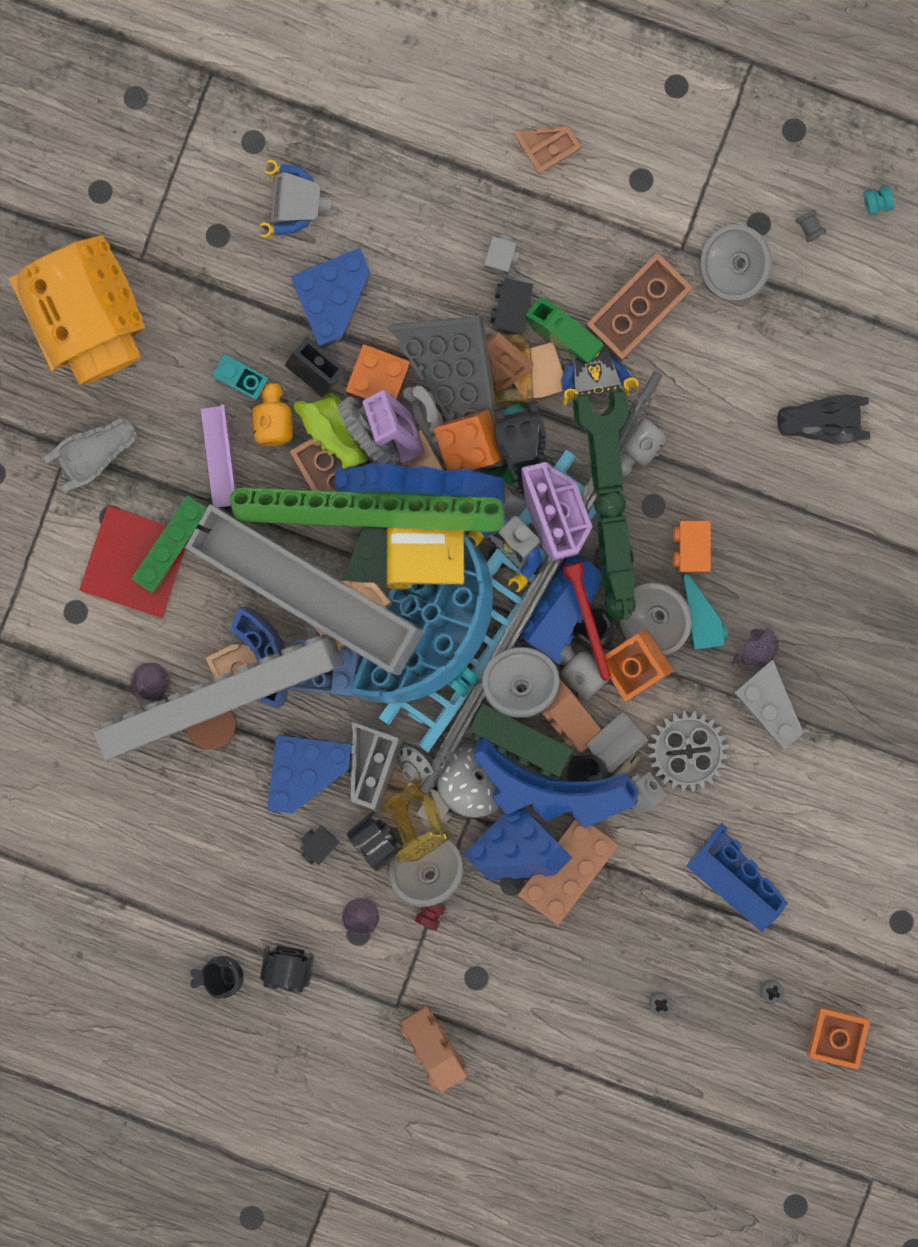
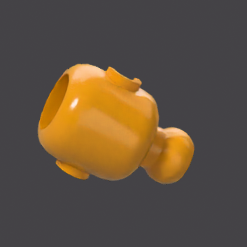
M265 384L260 393L263 403L256 405L252 409L253 423L251 426L253 428L254 440L262 446L285 445L293 438L292 409L286 403H281L280 398L283 395V389L280 384Z

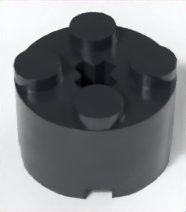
M374 811L353 826L346 834L357 851L361 852L366 862L376 872L405 850L402 844L396 838L394 839L392 836L394 833L385 822L382 823V820Z
M270 946L265 947L260 979L264 981L263 986L271 989L283 986L288 987V990L291 992L302 993L304 987L310 985L314 954L310 952L308 957L304 955L305 950L294 947L276 946V951H270Z

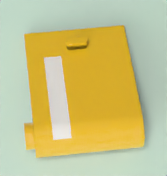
M387 527V587L391 589H408L412 587V584L464 585V531Z

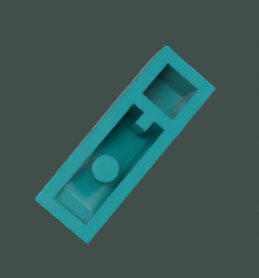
M683 575L685 599L692 615L690 633L693 650L725 645L724 640H728L726 625H722L720 618L690 575Z

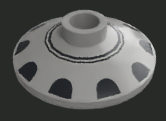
M405 746L398 751L397 758L402 770V776L406 781L411 782L420 789L426 777L433 773L431 765L419 751L412 747Z

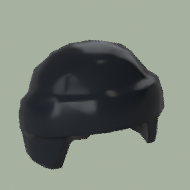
M603 608L593 609L591 611L602 648H605L613 641L617 629L615 619L611 618ZM582 620L581 623H576L573 635L581 646L592 650L585 623Z
M578 755L573 757L569 764L567 780H557L590 782L607 779L608 768L606 763L595 755Z
M220 955L214 957L205 964L201 971L197 969L190 971L191 976L194 977L191 980V987L196 988L204 985L206 991L216 999L233 996L241 989L244 982L242 967L235 959L229 956Z

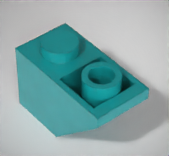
M226 354L223 355L212 375L214 379L255 400L258 399L269 379Z

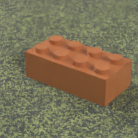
M656 253L586 324L585 328L622 362L691 292L693 287Z
M575 819L572 820L557 840L572 859L555 876L532 875L517 893L519 897L556 925L561 923L619 846L592 825L584 829L582 824Z

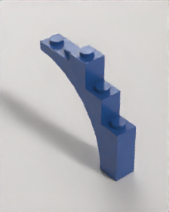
M388 463L366 464L364 467L337 468L334 492L496 498L503 504L504 478L465 469L444 471L427 466L402 467Z
M486 737L477 741L474 759L486 771L490 782L496 785L493 798L496 805L501 807L506 815L532 804L535 812L540 814L546 822L571 810L574 819L579 821L585 829L636 806L639 791L626 773L590 782H568L550 779L532 773L513 763L501 754Z

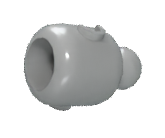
M644 416L621 454L623 477L631 473L635 462L641 466H647L655 456L658 457L659 451L666 443V434Z
M571 644L564 646L560 654L563 656L560 664L564 668L561 670L559 678L578 698L589 700L608 680L601 678L595 657L591 653L581 651L576 655L572 650Z

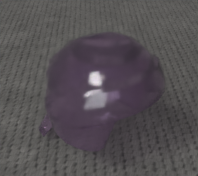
M769 628L764 630L753 629L749 641L745 644L743 654H736L734 661L730 663H742L746 666L753 665L758 668L767 665L775 658L779 649V641L775 632Z

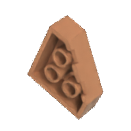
M313 439L290 451L312 491H335L336 469L342 468L340 458H337L335 454L329 455L328 450L323 451L321 442H314ZM368 456L367 463H365L364 465L359 464L356 467H364L366 466V464H376L378 463V461L375 462L370 456Z
M559 678V689L554 701L541 713L548 721L553 719L550 724L559 735L563 732L565 733L561 737L570 748L575 745L582 753L588 748L586 744L602 730Z
M427 1004L401 1020L403 1027L400 1030L407 1041L411 1040L415 1048L413 1049V1054L420 1065L424 1064L427 1070L426 1078L433 1090L438 1088L442 1093L467 1077L466 1065Z

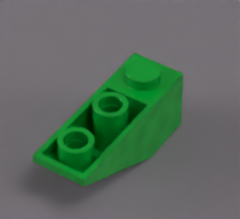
M540 297L525 315L534 332L587 364H590L604 347L601 341L572 317L543 297Z

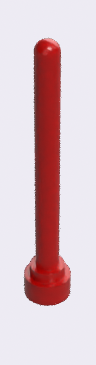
M576 562L566 565L562 568L565 577H568L569 581L573 583L600 676L603 680H608L610 678V671L582 581L584 577L583 572H585L582 562Z

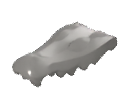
M422 386L403 388L401 396L409 402L412 408L414 422L418 424L417 431L423 430L433 449L436 451L435 453L441 458L443 468H446L433 429L443 423V416L436 408L433 395L428 393Z
M119 418L104 427L94 428L68 437L50 453L43 456L42 459L46 465L55 460L58 462L69 480L68 483L61 486L64 494L96 479L124 449L130 447L136 441L137 434L128 420Z

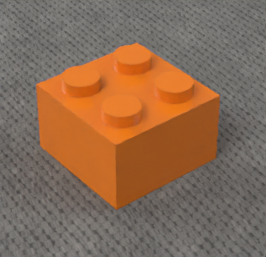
M363 344L346 388V394L365 400L385 390L398 400L411 365L410 361Z
M489 409L446 421L433 428L447 471L463 469L471 471L495 464L504 458L496 442L494 424Z
M679 521L677 527L672 528V543H677V552L672 553V568H677V573L711 572V521Z
M647 629L637 633L605 655L610 671V679L625 702L635 698L674 672Z
M818 1006L806 1055L812 1059L859 1070L870 1020L867 1017Z

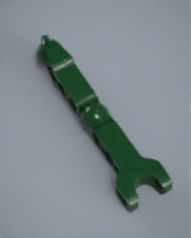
M622 389L611 391L607 410L597 415L592 409L589 397L582 393L576 394L573 397L574 422L587 433L594 493H598L595 498L594 507L600 516L597 517V531L601 561L600 577L606 596L604 607L607 614L615 620L629 619L635 611L636 601L634 598V570L631 563L626 516L622 515L625 511L626 501L620 492L623 491V474L619 444V430L629 417L627 397Z

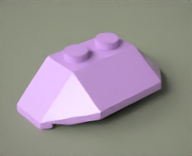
M546 462L522 468L525 502L537 536L541 541V547L553 560L578 554L592 530V525L576 482L552 468Z

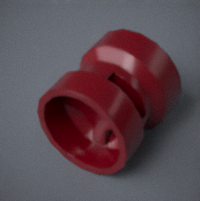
M439 903L433 906L422 907V913H418L414 921L430 929L437 930L440 924L438 918L444 914L446 906Z

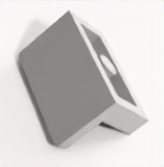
M622 712L591 739L586 746L595 756L601 758L606 763L608 771L612 773L643 746L648 739L633 724L629 717Z

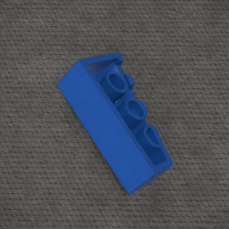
M578 554L572 555L565 561L564 566L582 562L585 570L582 581L588 601L591 603L602 582L600 570ZM563 568L550 582L519 636L559 665L563 659V656L560 654L564 646H569L573 639V636L570 635L576 623H581L583 620L573 583L569 581L568 577H565Z
M721 823L696 851L686 866L756 928L763 932L779 917L788 902L767 877L762 878L758 873L757 864L752 859L749 861L740 851L742 846L736 839L734 841L731 840L726 834L728 829Z

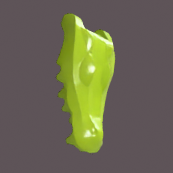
M327 393L324 395L323 400L307 403L303 400L295 402L294 409L302 418L307 433L312 435L314 442H321L323 451L328 450L329 455L335 454L337 458H340L343 469L367 463L368 456L364 449H361L359 442L355 441L348 432L346 425L343 423L344 420L340 417L341 413L338 411V405L342 402L341 399L333 393Z

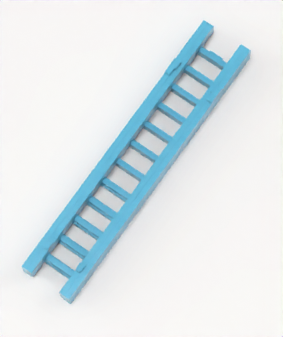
M566 450L554 466V469L575 481L580 495H582L586 487L566 474L576 459L571 452ZM594 504L588 513L590 520L596 513ZM526 506L519 519L528 527L530 523L534 524ZM539 547L542 562L544 563L548 554ZM498 548L487 562L492 587L517 604L507 619L492 609L491 616L502 623V626L493 639L485 635L483 641L488 646L478 660L473 657L470 661L474 665L471 671L478 677L481 676L536 577L533 574L528 578L531 584L521 598L494 580L493 576L502 563L516 573H521ZM471 684L464 698L457 692L453 694L449 701L436 692L429 694L430 697L445 706L435 722L406 702L389 703L379 719L390 725L400 709L404 708L409 712L408 715L421 724L424 722L430 726V729L418 744L422 749L429 752L476 684Z

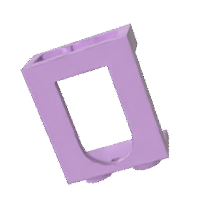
M385 390L362 401L375 442L381 446L394 439L403 465L425 454L412 413ZM395 412L398 413L400 417L396 418Z

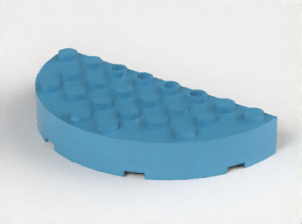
M464 532V585L412 584L411 588L391 589L388 598L392 604L387 609L425 631L401 674L390 673L363 657L349 692L360 699L387 704L413 701L432 694L447 685L473 659L481 646L489 626L492 613L493 590L487 562L479 547L475 546V541L469 538L467 533Z

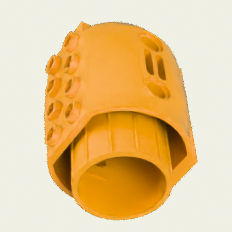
M103 235L77 241L30 263L21 269L18 274L9 278L51 371L70 365L77 382L80 385H85L113 374L141 359V354L133 337L144 331L146 327L142 321V316L128 281Z

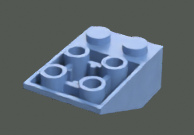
M293 639L292 646L302 644L305 647L304 641L307 640ZM345 645L339 650L345 665L291 686L289 689L356 696L349 691L364 656Z

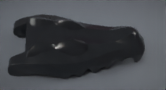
M848 394L832 395L800 406L781 408L777 415L778 429L783 436H802L830 444H846L870 440V431H861L860 405H869V397Z
M537 401L528 402V410L504 415L501 408L496 409L494 413L496 442L512 475L515 490L521 494H524L521 469L543 463L544 460L543 450L546 447V432L538 410Z

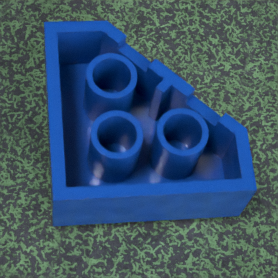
M360 248L290 276L321 349L344 339L370 277L369 268Z
M276 735L267 811L292 814L350 769L352 744Z
M524 807L508 815L504 813L463 854L490 881L511 877L512 879L531 878L532 875L541 874L544 876H555L572 859L569 853Z

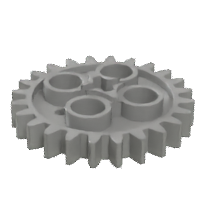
M347 397L338 405V411L341 413L340 417L344 420L343 423L354 440L360 443L361 449L364 448L367 455L375 462L393 465L399 462V453L394 445V440L381 446L375 442L364 405L353 397Z
M682 711L681 718H678L673 713L672 722L664 718L663 721L666 726L663 728L657 725L656 728L660 732L659 735L651 734V737L656 742L648 744V747L654 749V752L648 754V757L655 758L656 760L650 766L659 768L655 775L660 776L664 774L665 777L662 783L665 784L671 780L672 789L677 784H680L682 792L685 791L687 785L690 786L692 792H695L696 784L701 789H705L704 782L706 780L713 785L712 776L721 777V774L717 771L718 768L727 767L721 762L722 759L729 758L728 755L723 754V750L728 749L729 746L722 745L721 742L727 736L718 735L722 727L713 728L714 719L705 722L706 714L704 713L697 719L696 711H693L690 717L687 716L686 711ZM698 730H702L706 734L705 742L700 745L693 741V734ZM672 733H677L681 736V743L678 747H671L668 744V737ZM687 744H689L690 748L708 746L711 748L707 752L692 753L691 758H687L685 754L666 755L667 751L686 749ZM701 755H705L709 759V765L705 769H699L696 766V759ZM675 758H680L684 762V768L680 772H674L671 769V762Z

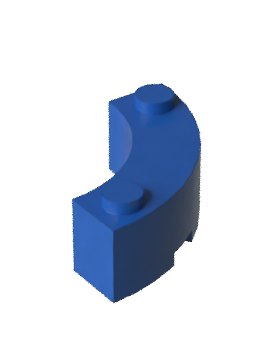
M247 606L239 608L229 631L239 636L250 650L254 652L258 665H260L258 660L277 653L283 656L281 651L285 647L273 626L255 610ZM289 688L259 700L274 708L282 707L285 704Z

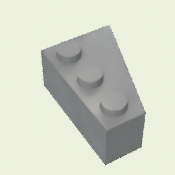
M773 659L765 663L733 691V694L781 749L785 750L803 734Z
M352 722L351 802L373 810H380L397 761L398 751L401 749L404 739Z

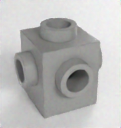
M650 771L642 777L636 774L630 778L639 791L636 806L632 807L638 817L655 807L667 796Z

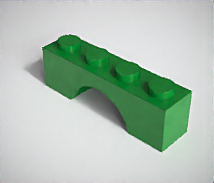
M187 495L132 577V580L155 595L195 529L200 528L199 522L207 508Z

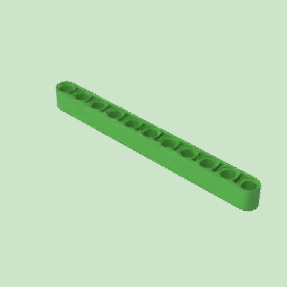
M238 488L229 496L235 519L243 522L484 532L501 530L505 524L503 505L496 498Z

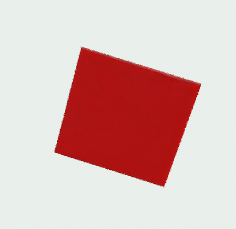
M107 506L79 590L163 618L186 548H183L171 567L169 574L155 595L135 583L132 577L167 525Z

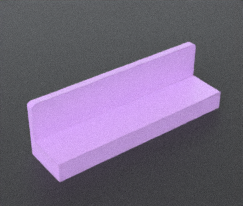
M220 404L217 407L201 409L213 506L219 508L231 506L229 496L237 489L227 410L224 404Z

